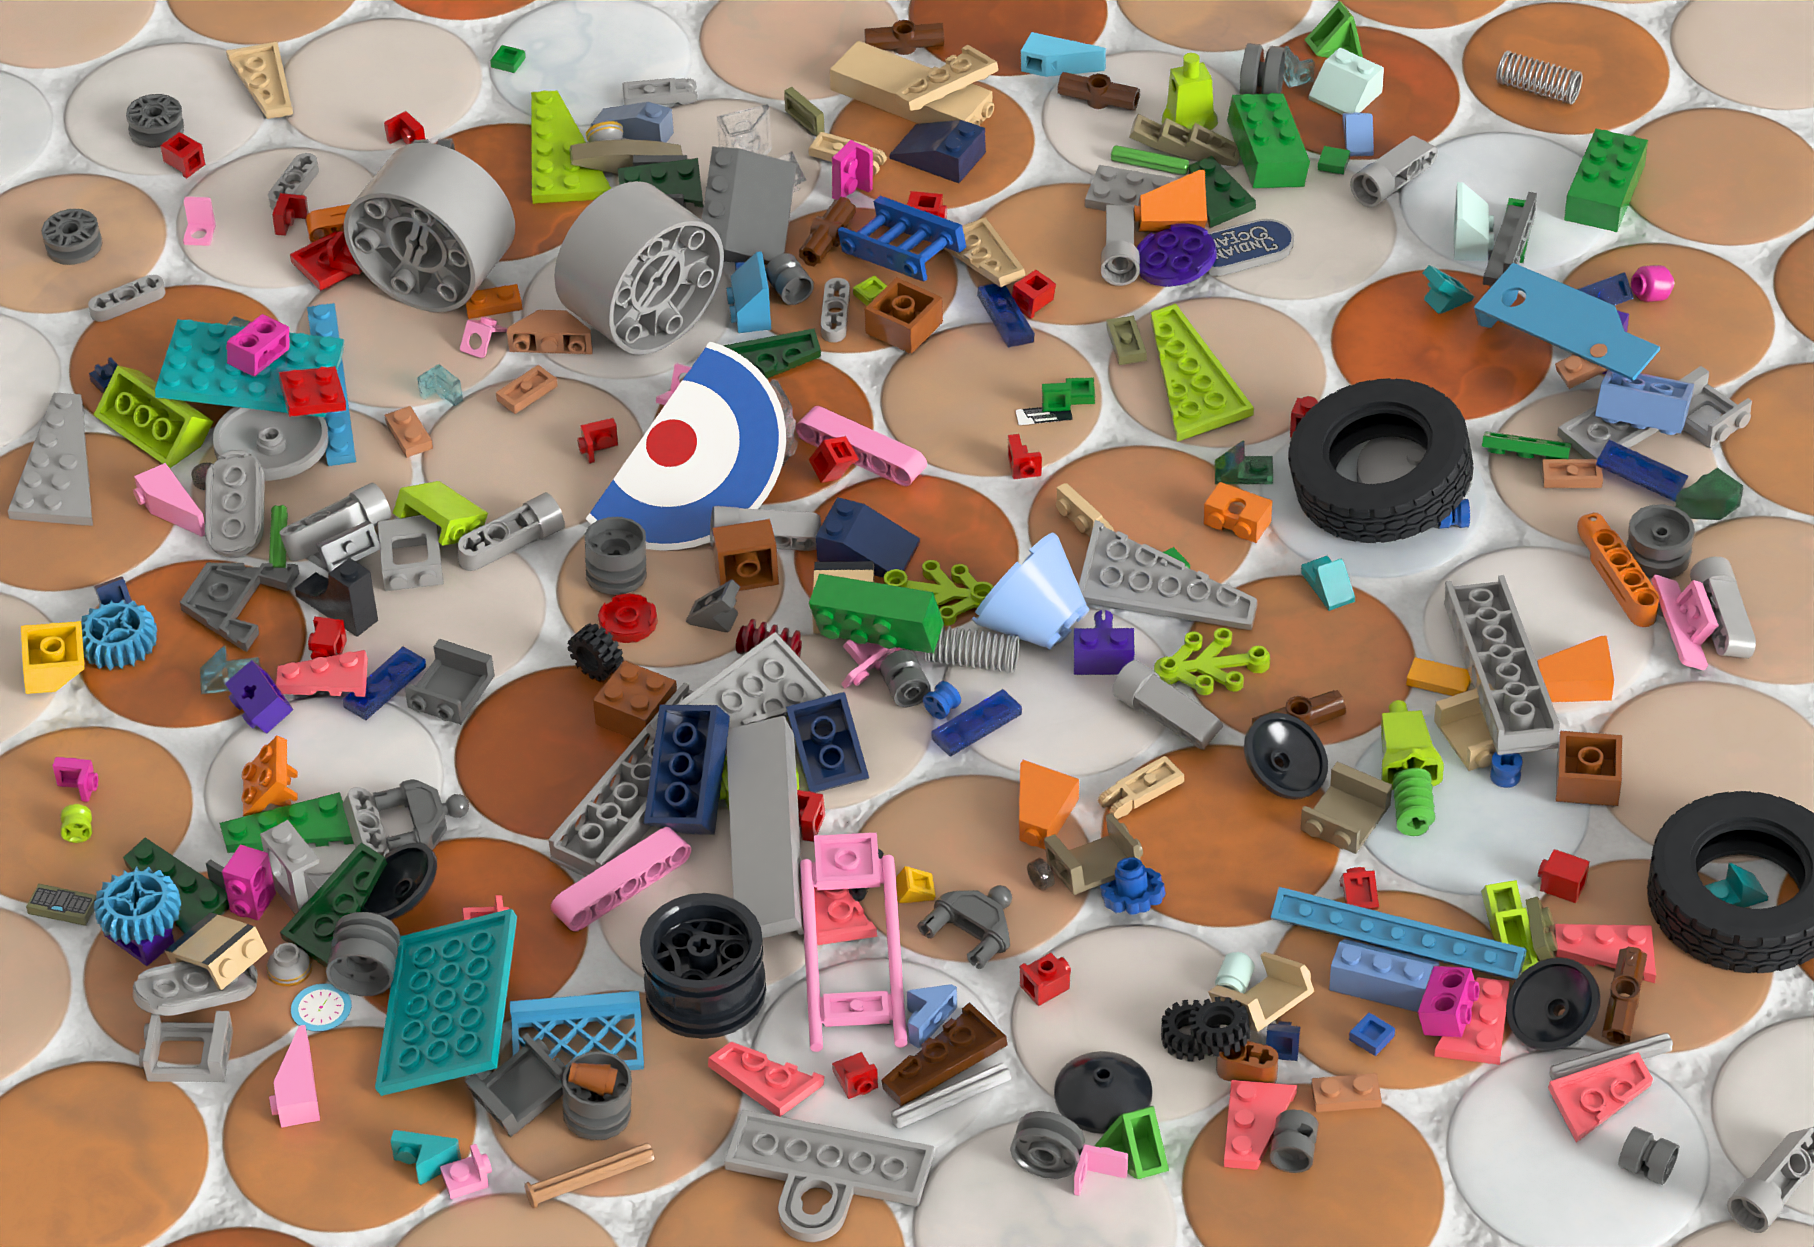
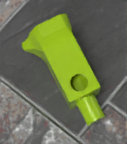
M1196 53L1185 54L1183 66L1170 69L1167 105L1162 115V124L1166 118L1190 130L1195 123L1209 130L1214 129L1218 124L1217 114L1213 108L1212 77L1204 62L1199 63L1200 57Z
M1393 701L1389 705V713H1382L1381 741L1384 757L1382 759L1381 780L1392 784L1393 790L1392 779L1397 772L1409 768H1421L1430 773L1432 787L1440 784L1443 781L1444 763L1432 744L1422 710L1408 711L1404 701Z

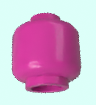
M1662 265L1642 266L1637 269L1631 278V290L1643 302L1663 301L1669 297L1674 287L1673 276Z

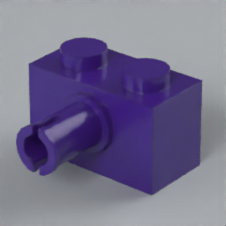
M1102 610L1094 614L1095 628H1074V675H1118L1124 666L1134 660V628H1113V614L1105 610V620H1103Z

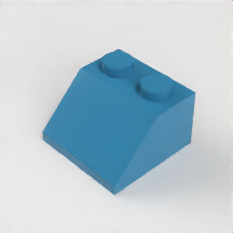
M761 251L756 252L730 276L731 287L726 288L728 304H733V306H729L731 323H737L738 333L771 330L769 288Z

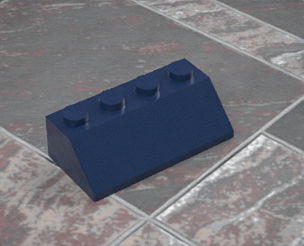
M718 705L659 706L644 824L657 828L670 827L673 831L683 834L715 835L730 716Z

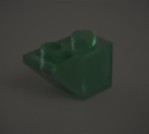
M1716 468L1710 473L1702 475L1697 482L1688 488H1683L1676 496V507L1687 513L1691 519L1721 520L1740 507L1743 485L1719 468Z

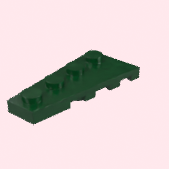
M815 328L723 345L746 358L758 368L766 379L821 357V348Z
M146 837L123 857L126 866L131 872H134L136 866L140 871L150 867L153 873L161 870L164 876H170L173 884L179 890L181 900L179 920L173 922L183 932V935L210 912L221 915L229 907L227 892Z
M361 842L280 931L282 939L288 943L295 944L303 949L308 956L327 967L336 922L345 915L362 911L387 864L385 857Z

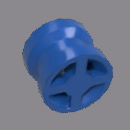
M941 681L935 686L934 692L930 691L923 697V704L926 710L937 719H944L950 713V709L957 708L961 703V696L952 684Z
M1495 752L1491 761V781L1503 788L1516 786L1521 779L1522 756L1519 753L1498 755Z

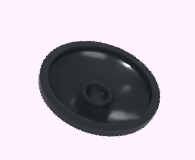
M1270 713L1260 717L1249 727L1244 740L1245 758L1252 774L1263 787L1277 796L1294 800L1309 797L1320 789L1328 773L1327 754L1320 738L1306 723L1289 714Z
M405 844L384 856L387 864L361 912L378 914L391 921L405 915L422 901L433 885L437 871L436 855L425 844Z
M1550 958L1540 961L1526 969L1515 981L1509 992L1506 1004L1509 1026L1516 1037L1531 1048L1553 1051L1568 1047L1580 1040L1594 1024L1600 1008L1599 986L1590 971L1579 962L1568 958ZM1565 1009L1564 1013L1558 1016V1013Z
M1097 1051L1078 1056L1061 1069L1055 1081L1054 1099L1061 1115L1074 1122L1080 1129L1092 1133L1105 1134L1121 1114L1151 1106L1152 1083L1145 1069L1130 1057L1115 1052Z

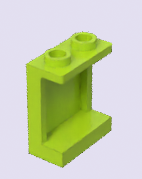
M440 481L400 488L392 513L400 519L423 515L442 528L438 542L443 546L458 543L463 535L485 525L488 515L486 511Z

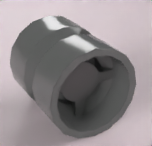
M783 253L774 257L767 264L765 269L766 277L785 303L796 305L802 303L811 295L814 282L794 255Z
M900 650L888 655L882 661L880 672L896 704L901 707H912L923 702L924 695L931 691V685L922 671V667L915 654L909 650Z
M1292 1109L1285 1110L1277 1116L1270 1160L1278 1169L1290 1173H1300L1309 1170L1312 1166L1315 1152L1314 1144L1317 1140L1319 1126L1317 1119L1313 1115L1303 1110Z
M1635 1126L1630 1131L1623 1145L1618 1165L1635 1174L1643 1171L1645 1178L1663 1185L1674 1168L1680 1146L1664 1138L1656 1141L1652 1133Z

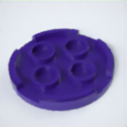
M1186 223L1172 224L1171 228L1156 234L1151 232L1137 246L1140 256V277L1150 284L1164 287L1179 286L1200 278L1210 270L1217 257L1216 244L1214 239L1208 234V230Z

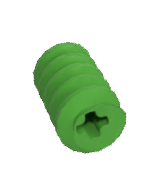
M1409 768L1397 772L1392 779L1396 809L1395 816L1397 819L1396 826L1401 833L1408 836H1420L1426 833L1429 826L1435 821L1432 777L1425 769Z

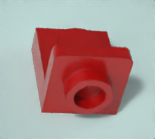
M407 111L384 122L386 138L390 144L400 139H403L406 144H413L414 140L425 139L424 127Z
M279 194L272 214L275 235L286 236L289 225L294 224L295 218L306 219L309 211L305 195Z
M338 231L326 247L330 268L360 275L362 270L350 253L344 232Z
M614 418L580 425L582 437L577 438L578 447L581 455L586 454L589 464L595 462L594 451L618 446L617 425Z
M1019 434L1008 435L1007 456L1013 479L1041 476V453H1028L1027 445H1022Z
M797 790L799 827L802 829V838L805 841L814 842V836L818 835L825 817L824 795L811 791Z
M1364 867L1347 869V873H1343L1339 880L1340 887H1343L1345 903L1370 910H1378L1379 901L1375 871H1366Z
M862 1052L832 1063L833 1073L848 1099L858 1095H865L878 1088L877 1068L875 1064L869 1065Z

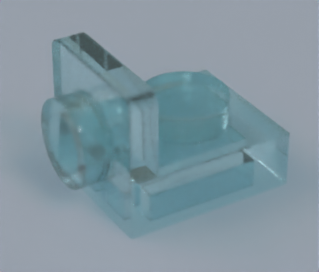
M1285 46L1284 80L1288 87L1313 82L1315 69L1313 59L1299 61L1298 56L1294 55L1288 46Z
M440 364L417 378L420 397L424 400L437 393L440 398L448 400L454 406L463 401L460 380Z

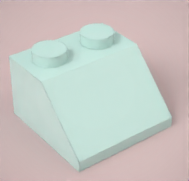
M1339 48L1325 60L1310 91L1309 100L1341 115L1344 113H1360L1382 93L1384 67Z
M1457 182L1454 214V260L1487 261L1488 250H1493L1494 234H1489V232H1493L1494 215H1489V205L1463 182Z

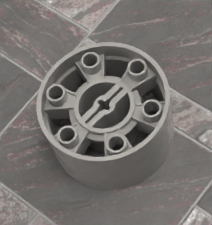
M413 143L396 150L350 205L344 219V235L350 253L360 269L385 293L408 306L420 310L447 312L458 309L471 298L509 249L515 235V218L511 205L500 186L473 160L453 149L438 144Z
M637 181L624 183L611 188L596 198L584 209L569 229L556 260L554 275L556 292L561 303L567 309L624 351L637 355L650 354L662 350L680 339L705 312L717 290L722 275L724 263L723 245L714 228L655 186Z

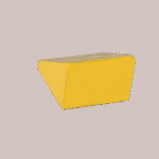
M905 866L897 875L896 890L898 903L932 901L936 898L932 873Z

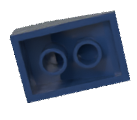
M964 120L916 124L889 154V157L892 160L960 183L986 153L985 128Z
M837 497L816 535L817 561H874V576L884 578V575L893 569L905 572L920 543V538L863 503Z
M845 692L786 707L785 718L794 733L795 752L809 791L816 793L869 779Z

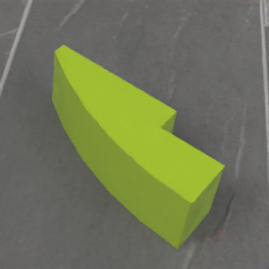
M1517 880L1485 885L1481 893L1494 941L1526 948L1527 952L1521 971L1523 973L1526 969L1538 963V958L1533 948L1526 907L1523 908Z

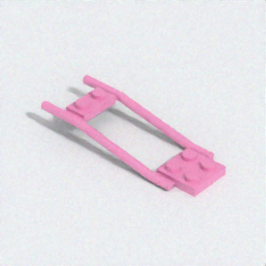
M877 833L814 836L815 862L809 859H803L800 862L810 1049L814 1052H819L823 1049L822 1024H825V1027L890 1024L889 1020H893L895 1046L899 1048L905 1047L907 1045L894 857L885 855L879 859ZM880 884H883L891 994H888V991L831 993L823 994V997H820L814 887H817V890L873 888L880 887Z

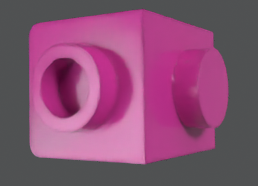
M55 757L53 770L57 786L79 788L81 800L88 802L92 791H96L98 787V774L94 773L92 761Z

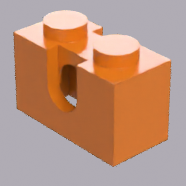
M1222 482L1218 483L1204 503V525L1221 531L1224 528L1230 529L1239 538L1257 543L1272 521V500ZM1233 502H1241L1245 505V507L1234 504Z

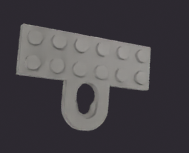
M742 1110L724 1163L726 1170L786 1181L778 1205L779 1220L782 1228L795 1239L817 1242L830 1238L841 1229L853 1194L918 1207L934 1157V1146ZM823 1188L832 1194V1198L822 1206L820 1212L809 1215L802 1210L803 1201L801 1197L807 1190Z

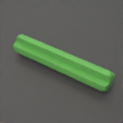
M1115 145L1111 151V160L1180 175H1186L1189 170V160L1118 145Z
M274 505L271 509L269 563L273 564V568H286V549L280 536V531L287 526L288 520L287 508L284 505Z

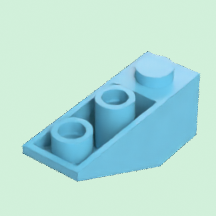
M1031 32L1021 50V72L1049 77L1059 76L1062 72L1079 74L1105 71L1106 48Z

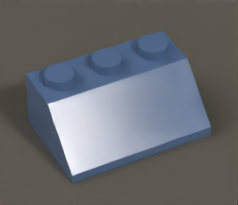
M1608 370L1601 383L1595 416L1602 417L1603 421L1609 423L1622 421L1630 423L1632 427L1638 429L1651 427L1659 429V432L1667 435L1681 434L1695 384L1642 373L1632 381Z
M1345 939L1339 942L1331 964L1329 990L1418 1012L1433 967L1439 966V961Z

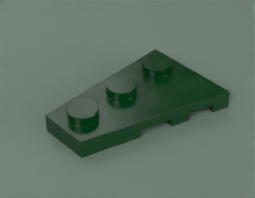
M1212 156L1189 165V174L1198 170H1205L1206 208L1210 228L1256 209V200Z
M698 158L618 168L619 185L635 181L649 183L665 194H683L684 202L694 203V207H704Z

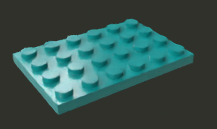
M177 319L155 387V397L288 413L279 383V372L335 366L338 373L344 351V339L289 332V350L254 377L227 364V341L246 326L239 327L220 323ZM326 413L310 414L308 416L325 417Z
M512 909L400 936L375 1089L381 1096L497 1069L517 915Z

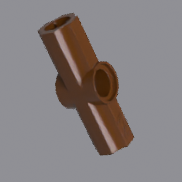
M899 20L893 24V27L867 28L864 30L866 44L882 50H894L901 55L911 54L916 48L944 46L943 23L915 25L909 20Z
M1062 72L1058 84V94L1087 100L1088 105L1094 109H1103L1110 105L1135 111L1140 98V89L1137 87L1113 83L1110 77L1100 73L1085 77Z
M840 197L838 200H834L823 217L817 216L814 219L810 235L799 249V257L807 265L814 267L816 264L821 263L832 246L838 247L840 245L838 229L840 227L846 228L856 213V206L848 198Z
M1333 690L1309 699L1304 696L1292 697L1286 702V707L1266 714H1289L1300 719L1312 729L1313 725L1345 715L1346 706L1340 692ZM1266 714L1252 718V724Z
M1628 946L1619 950L1602 1030V1037L1608 1039L1611 1043L1622 1044L1630 1042L1647 961V954L1642 952L1640 948ZM1626 993V994H1628V995H1630V996H1629V997H1623V996H1620L1619 994Z

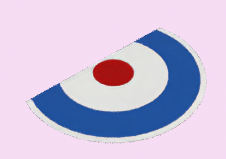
M709 342L586 517V520L592 525L597 520L607 517L632 519L639 523L646 532V549L670 551L693 548L710 542V522L713 506L758 509L776 483L781 471L786 448V427L783 411L774 389L765 376L751 362L735 351Z

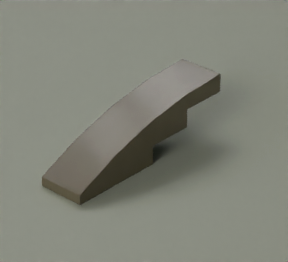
M1138 114L1133 121L1129 138L1149 147L1191 160L1200 161L1212 156L1220 165L1236 167L1240 158L1235 142L1196 123L1190 130L1167 118L1161 125Z
M649 140L594 141L571 145L569 149L572 165L618 174V168L633 166L634 155H683L681 145Z

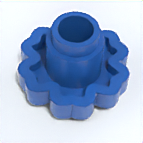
M1134 857L1120 860L1115 869V880L1100 886L1106 908L1111 909L1115 913H1121L1126 910L1131 915L1149 911L1150 905L1162 903V898L1166 894L1161 874L1155 872L1152 868H1145L1141 860Z

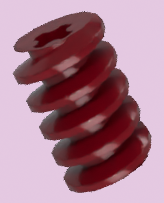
M751 619L748 625H743L738 632L735 644L737 654L747 653L776 632L778 634V625L774 624L770 631H767V622H762L757 629L756 619ZM785 627L781 635H778L800 658L802 649L801 633L799 630H796L793 636L789 637L790 630Z

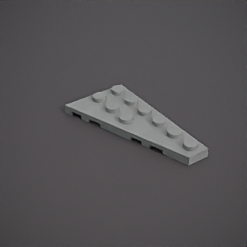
M53 393L8 509L9 519L93 526L84 410L81 394Z
M1095 520L1079 582V588L1086 603L1252 630L1258 605L1256 598L1228 584L1222 585L1210 579L1209 575L1201 571L1196 572L1186 567L1185 563L1146 544L1141 545L1128 539V535L1120 531L1116 533L1104 527L1103 523Z
M775 632L676 705H718L730 716V729L785 716L787 706L834 694ZM658 718L650 723L646 729L654 740Z

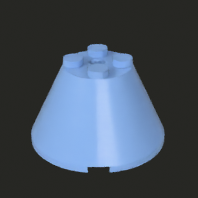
M1055 533L1048 534L1029 550L1031 554L1025 559L1023 565L1021 566L1016 562L999 580L975 611L979 615L978 618H972L975 624L1006 635H1018L1021 640L1047 647L1049 650L1058 642L1061 643L1072 632L1070 627L1076 621L1079 622L1090 609L1086 606L1059 537Z

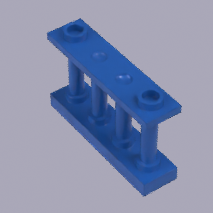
M879 196L873 201L876 217L859 231L855 232L844 227L838 229L842 252L923 282L927 280L924 263L940 250L947 248L960 253L966 248L963 226L961 224L883 196ZM882 225L891 228L877 240L869 237ZM902 233L911 235L898 247L890 245ZM923 240L931 242L918 255L909 252Z

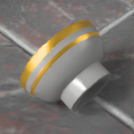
M615 121L601 122L590 127L586 131L585 136L588 142L622 140L623 126Z
M283 943L278 945L270 955L266 971L268 978L273 983L289 987L298 985L308 978L312 971V963L310 957L303 949L292 943Z

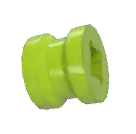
M80 804L66 806L60 814L62 838L71 843H81L88 840L92 835V826L90 824L92 820L91 810Z

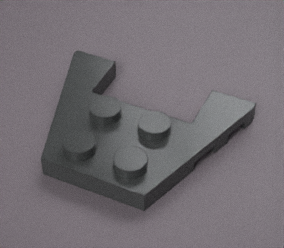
M207 562L181 599V611L243 651H248L259 635L258 625L238 620L237 617L259 584L288 591L299 575V567L296 564H287V568H273L271 563H262L260 567H245L244 563Z

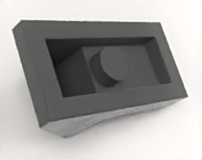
M730 580L695 600L686 622L698 627L729 632L738 616V611L734 606L737 602L735 597L740 586L733 580Z

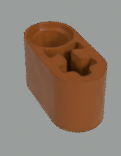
M1247 1041L1246 1046L1240 1045V1051L1236 1053L1233 1049L1230 1050V1055L1225 1056L1224 1052H1219V1057H1217L1216 1072L1220 1078L1230 1082L1231 1080L1276 1083L1278 1053L1271 1046Z

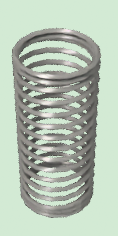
M1506 51L1503 54L1496 73L1497 83L1503 85L1506 83L1507 86L1512 85L1513 88L1517 87L1519 90L1523 88L1524 91L1528 90L1530 93L1534 91L1536 95H1545L1553 100L1556 98L1557 101L1562 100L1563 103L1566 102L1570 105L1577 99L1583 79L1582 72L1577 70L1573 73L1572 69H1569L1567 72L1566 67L1562 69L1561 66H1558L1556 68L1555 64L1550 67L1549 62L1545 64L1544 61H1541L1539 63L1538 59L1534 61L1532 57L1528 60L1527 56L1523 58L1521 54L1517 56L1516 53ZM1508 57L1507 66L1502 77L1504 63ZM1519 58H1520V63H1519V66H1518V70H1517L1516 75H1515V77H1514V79H1513L1515 67H1516V64H1517V62H1518V60H1519ZM1526 59L1523 73H1522V75H1521V77H1520V79H1519V75H1520V71H1521L1523 62H1524V60ZM1530 61H1531L1530 70H1529L1528 76H1527V78H1526V80H1525L1526 71H1527L1528 65H1529V63H1530ZM1536 62H1537L1535 74H1534L1533 79H1532V81H1531V83H1530L1532 71H1533L1534 66H1535V64H1536ZM1542 65L1541 74L1536 84L1537 75ZM1548 66L1547 74L1542 84L1543 75ZM1553 69V74H1552L1550 83H1549V85H1548V87H1547L1548 79H1549L1551 70ZM1559 69L1558 78L1553 88L1554 79ZM1564 70H1565L1564 78H1563L1561 87H1560V89H1559V91H1558L1559 83H1560L1562 74H1563V72H1564ZM1569 73H1570V78H1569V81H1568V85H1567L1566 90H1565V92H1564V87H1565V84H1566V80H1567L1568 75H1569Z
M943 625L938 639L936 659H934V654L924 652L926 662L933 661L935 663L939 660L941 664L945 661L948 665L952 661L953 665L959 663L960 666L964 664L966 667L972 665L973 668L979 666L980 669L985 666L987 670L992 668L995 671L998 668L1000 672L1005 669L1007 673H1013L1017 666L1020 642L1018 635L1011 637L1009 634L1007 636L1004 663L1001 668L1000 661L1004 647V634L1002 633L998 645L997 664L994 668L998 634L995 633L992 640L991 661L988 666L987 658L991 643V632L989 631L986 636L984 661L981 666L980 659L985 636L984 631H982L979 636L977 661L974 665L978 631L975 630L971 644V659L968 664L967 656L971 642V630L969 629L966 633L964 659L961 663L960 657L965 636V630L962 628L958 640V656L954 662L958 639V628L956 627L952 635L951 657L948 661L947 654L951 641V627L949 626L945 636L944 657L941 661V651L945 635V627Z

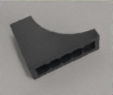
M350 557L328 573V578L315 572L294 588L296 597L328 618L343 620L345 629L356 637L378 621L371 572Z

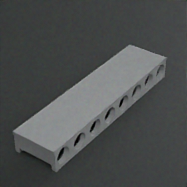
M1499 575L1498 582L1453 586L1452 581H1445L1444 605L1474 689L1477 688L1479 704L1497 754L1504 755L1559 748L1560 723L1505 576ZM1489 683L1492 685L1494 690H1490Z
M683 683L665 705H676L682 697L684 699L694 691L689 690V684ZM659 712L648 723V725L658 718ZM648 725L549 838L551 862L586 877L635 846L651 827L644 824L655 743L653 737L646 731ZM650 735L649 741L644 748L645 741L647 737ZM633 755L631 763H628L630 757ZM616 775L614 783L610 787L611 780ZM598 796L596 804L593 803L595 798ZM581 815L580 822L575 828L576 822ZM564 835L561 845H558L560 839Z
M780 716L730 728L727 737L733 899L745 905L756 916L761 926L762 938L792 931H798L799 935L804 934L794 733L785 716Z

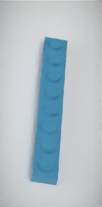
M335 303L307 307L311 335L339 338ZM342 358L338 369V377L346 400V411L328 412L324 417L329 437L326 449L328 466L356 462Z
M1282 887L1278 889L1271 914L1273 920L1463 968H1471L1475 971L1515 981L1521 975L1527 952L1526 948Z

